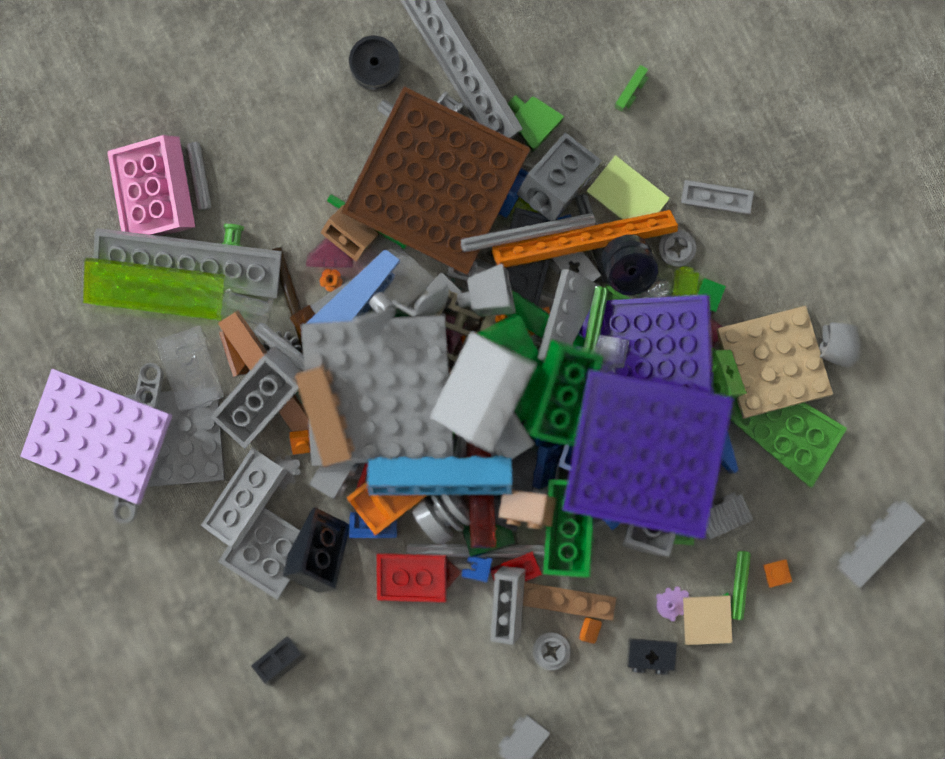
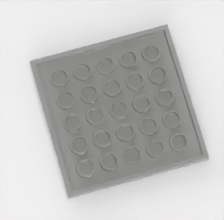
M444 315L391 318L379 334L366 340H362L358 336L353 321L301 324L304 369L308 370L324 364L326 370L330 369L334 380L331 387L333 393H338L341 406H338L340 416H345L348 425L345 432L347 438H352L355 448L351 459L335 464L366 463L368 459H375L377 457L398 459L400 457H409L411 459L454 457L452 430L430 417L449 379ZM309 423L312 466L323 465Z

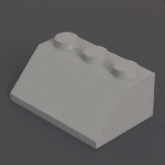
M513 412L494 448L497 456L511 459L534 445Z

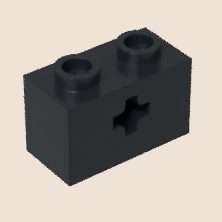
M629 638L627 667L632 668V672L646 673V669H653L655 674L669 675V671H675L677 642ZM653 650L658 659H653V663H650L645 658V655H649L650 651Z

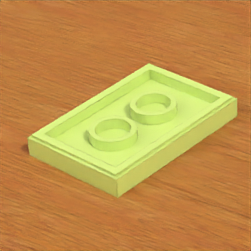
M616 155L586 191L621 220L660 212L670 199Z

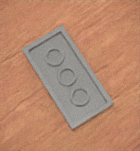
M252 447L201 526L236 550L288 471Z

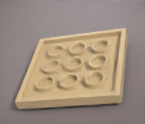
M806 306L721 327L716 330L722 350L732 351L747 392L737 398L743 419L828 397L833 394L823 360L820 358L821 353Z

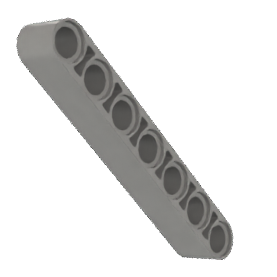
M153 363L143 365L139 373L134 399L145 404L142 401V394L145 391H151L153 399L145 405L158 409L164 372L160 366ZM150 368L157 370V377L154 380H148L146 377V372ZM116 496L113 510L114 518L120 523L134 521L138 514L139 504ZM124 506H128L131 510V515L126 520L120 516V510Z

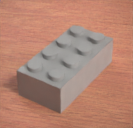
M274 346L259 360L210 418L245 449L299 390L295 375L301 372V370Z

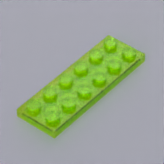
M86 257L84 261L83 303L221 320L223 317L225 275L89 257Z

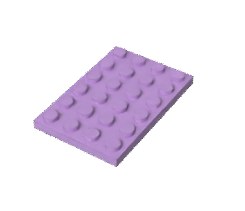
M51 369L21 457L135 504H141L172 415L61 371Z

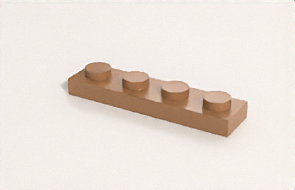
M524 582L523 606L613 621L617 597Z

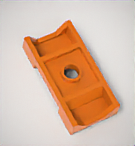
M366 482L349 495L347 500L376 536L427 495H369L368 482Z

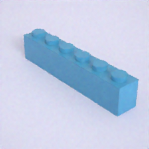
M450 456L445 459H435L433 457H423L422 459H411L409 457L387 459L377 457L375 459H368L369 495L512 494L511 458L503 456L493 458L473 456L469 459H459Z

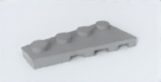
M562 269L538 359L545 361L551 339L573 344L591 308L595 287H601V285L569 269Z

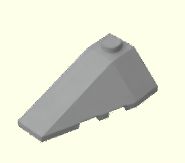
M628 524L622 546L647 554L669 557L676 533Z

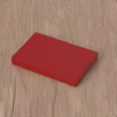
M376 554L377 601L447 602V555Z

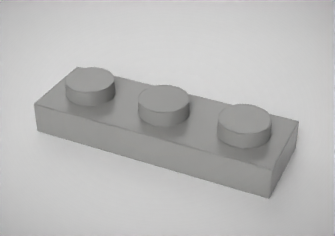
M685 180L681 204L750 215L754 191Z

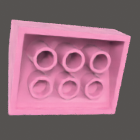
M162 135L107 151L121 231L160 236L195 228L179 137Z

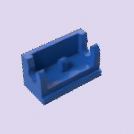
M350 512L349 538H397V519L375 536L357 512Z
M469 557V562L477 563V565H471V568L476 570L463 569L462 577L487 582L492 558Z

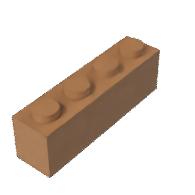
M324 364L298 372L295 378L323 467L351 459L355 448L352 438H347L345 432L348 425L345 416H340L338 406H341L338 393H333L331 387L334 380L330 369L326 370Z

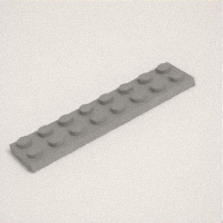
M401 0L473 119L510 139L517 135L523 128L495 85L494 80L490 77L481 59L477 56L470 41L461 30L457 20L448 9L445 1Z
M97 228L94 238L93 275L277 298L282 251Z

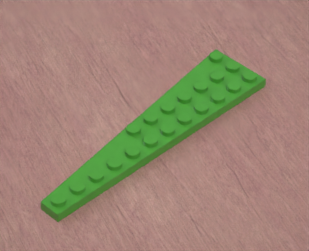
M607 284L604 287L608 289L607 300L631 299L614 291ZM737 398L732 400L728 418L809 488H812L847 429L806 403L743 419Z

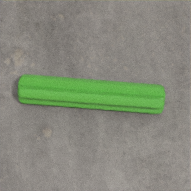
M595 287L583 346L596 352L608 296V289L604 287Z
M738 551L731 611V619L733 620L744 619L751 556L750 552Z

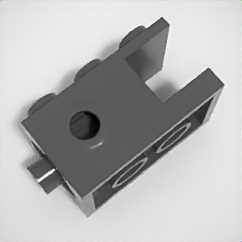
M565 132L530 171L518 190L517 195L550 221H555L591 180L590 176L599 167L602 160Z

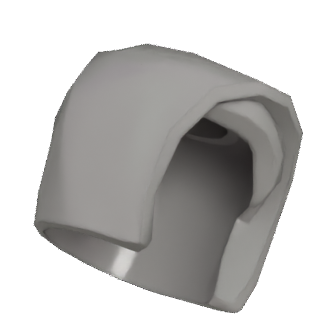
M844 323L824 325L822 343L819 348L820 358L836 365L852 367L860 357V337L857 326Z

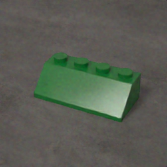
M549 479L548 496L556 498L551 527L546 526L543 574L590 577L594 516L563 510L568 481Z

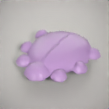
M677 586L674 591L666 588L665 593L662 595L657 594L656 607L659 614L674 622L676 616L684 614L683 597H689V593L686 590L680 591V587Z

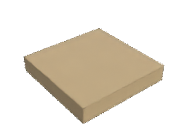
M730 595L683 597L685 645L732 643Z

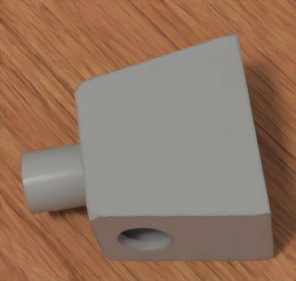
M503 264L468 278L469 291L457 294L460 308L472 305L473 311L478 316L515 313L509 272Z

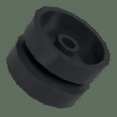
M377 35L363 37L350 50L348 61L352 77L365 90L375 92L385 90L393 85L399 77L401 65L398 50L385 37ZM375 60H378V65L372 66L370 62L374 63Z
M623 235L610 241L603 249L601 255L602 267L614 291L622 295H636L649 289L656 281L659 273L658 264L645 239L637 235Z

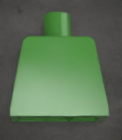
M517 95L508 102V106L516 113L515 117L523 128L518 134L532 152L544 142L564 119L562 114L534 96L526 104Z

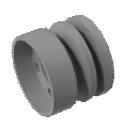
M431 495L434 503L425 497L412 507V512L419 525L431 540L439 546H442L454 537L451 526L458 531H462L464 524L468 526L474 522L465 501L460 495Z

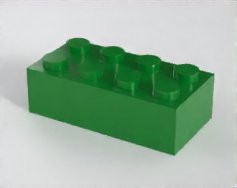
M511 314L477 334L536 363L513 410L519 422H522L527 418L543 362L538 359L539 353L521 316Z
M551 339L523 427L524 430L532 437L575 447L589 370L600 371L604 356L592 349Z

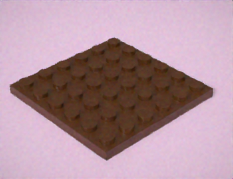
M403 86L341 213L468 276L481 249L465 252L462 249L461 240L489 233L530 148Z

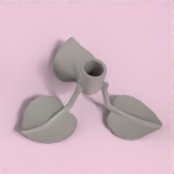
M445 283L443 287L423 296L417 302L415 311L401 305L396 299L391 301L384 292L376 294L369 302L375 313L353 319L358 336L362 340H366L379 334L383 330L384 325L396 315V307L414 317L418 315L419 317L435 315L443 308L449 294L448 285Z

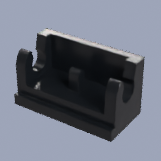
M286 636L254 662L251 667L264 684L272 686L306 658V655L296 646L292 639Z

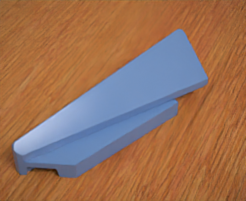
M384 250L307 323L353 321V319L365 316L372 308L369 304L372 297L380 292H384L392 283L395 276L392 271L400 263V260L389 251Z

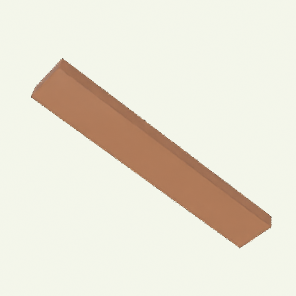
M239 310L221 320L218 325L251 371L267 351ZM294 395L279 413L292 432L309 430L305 407L300 403L297 396Z

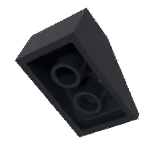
M313 507L287 555L283 577L317 593L336 590L349 534V524Z

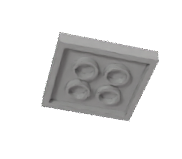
M264 507L238 548L235 550L228 546L218 562L278 599L290 581L283 577L287 555L300 530Z

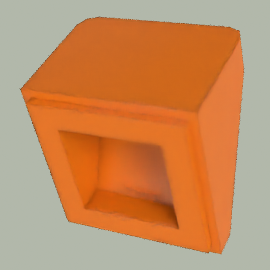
M586 617L578 638L581 641L595 644L602 622Z

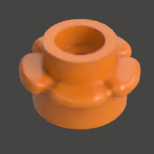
M336 269L324 270L319 280L320 285L329 292L340 287L343 282L341 273Z

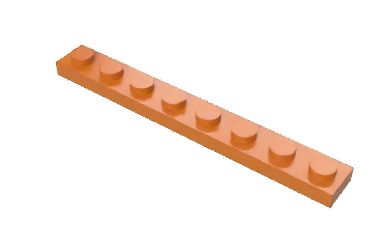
M671 210L492 246V254L497 265L503 264L504 267H510L606 247L610 241L623 235H637L646 239L678 232V224Z

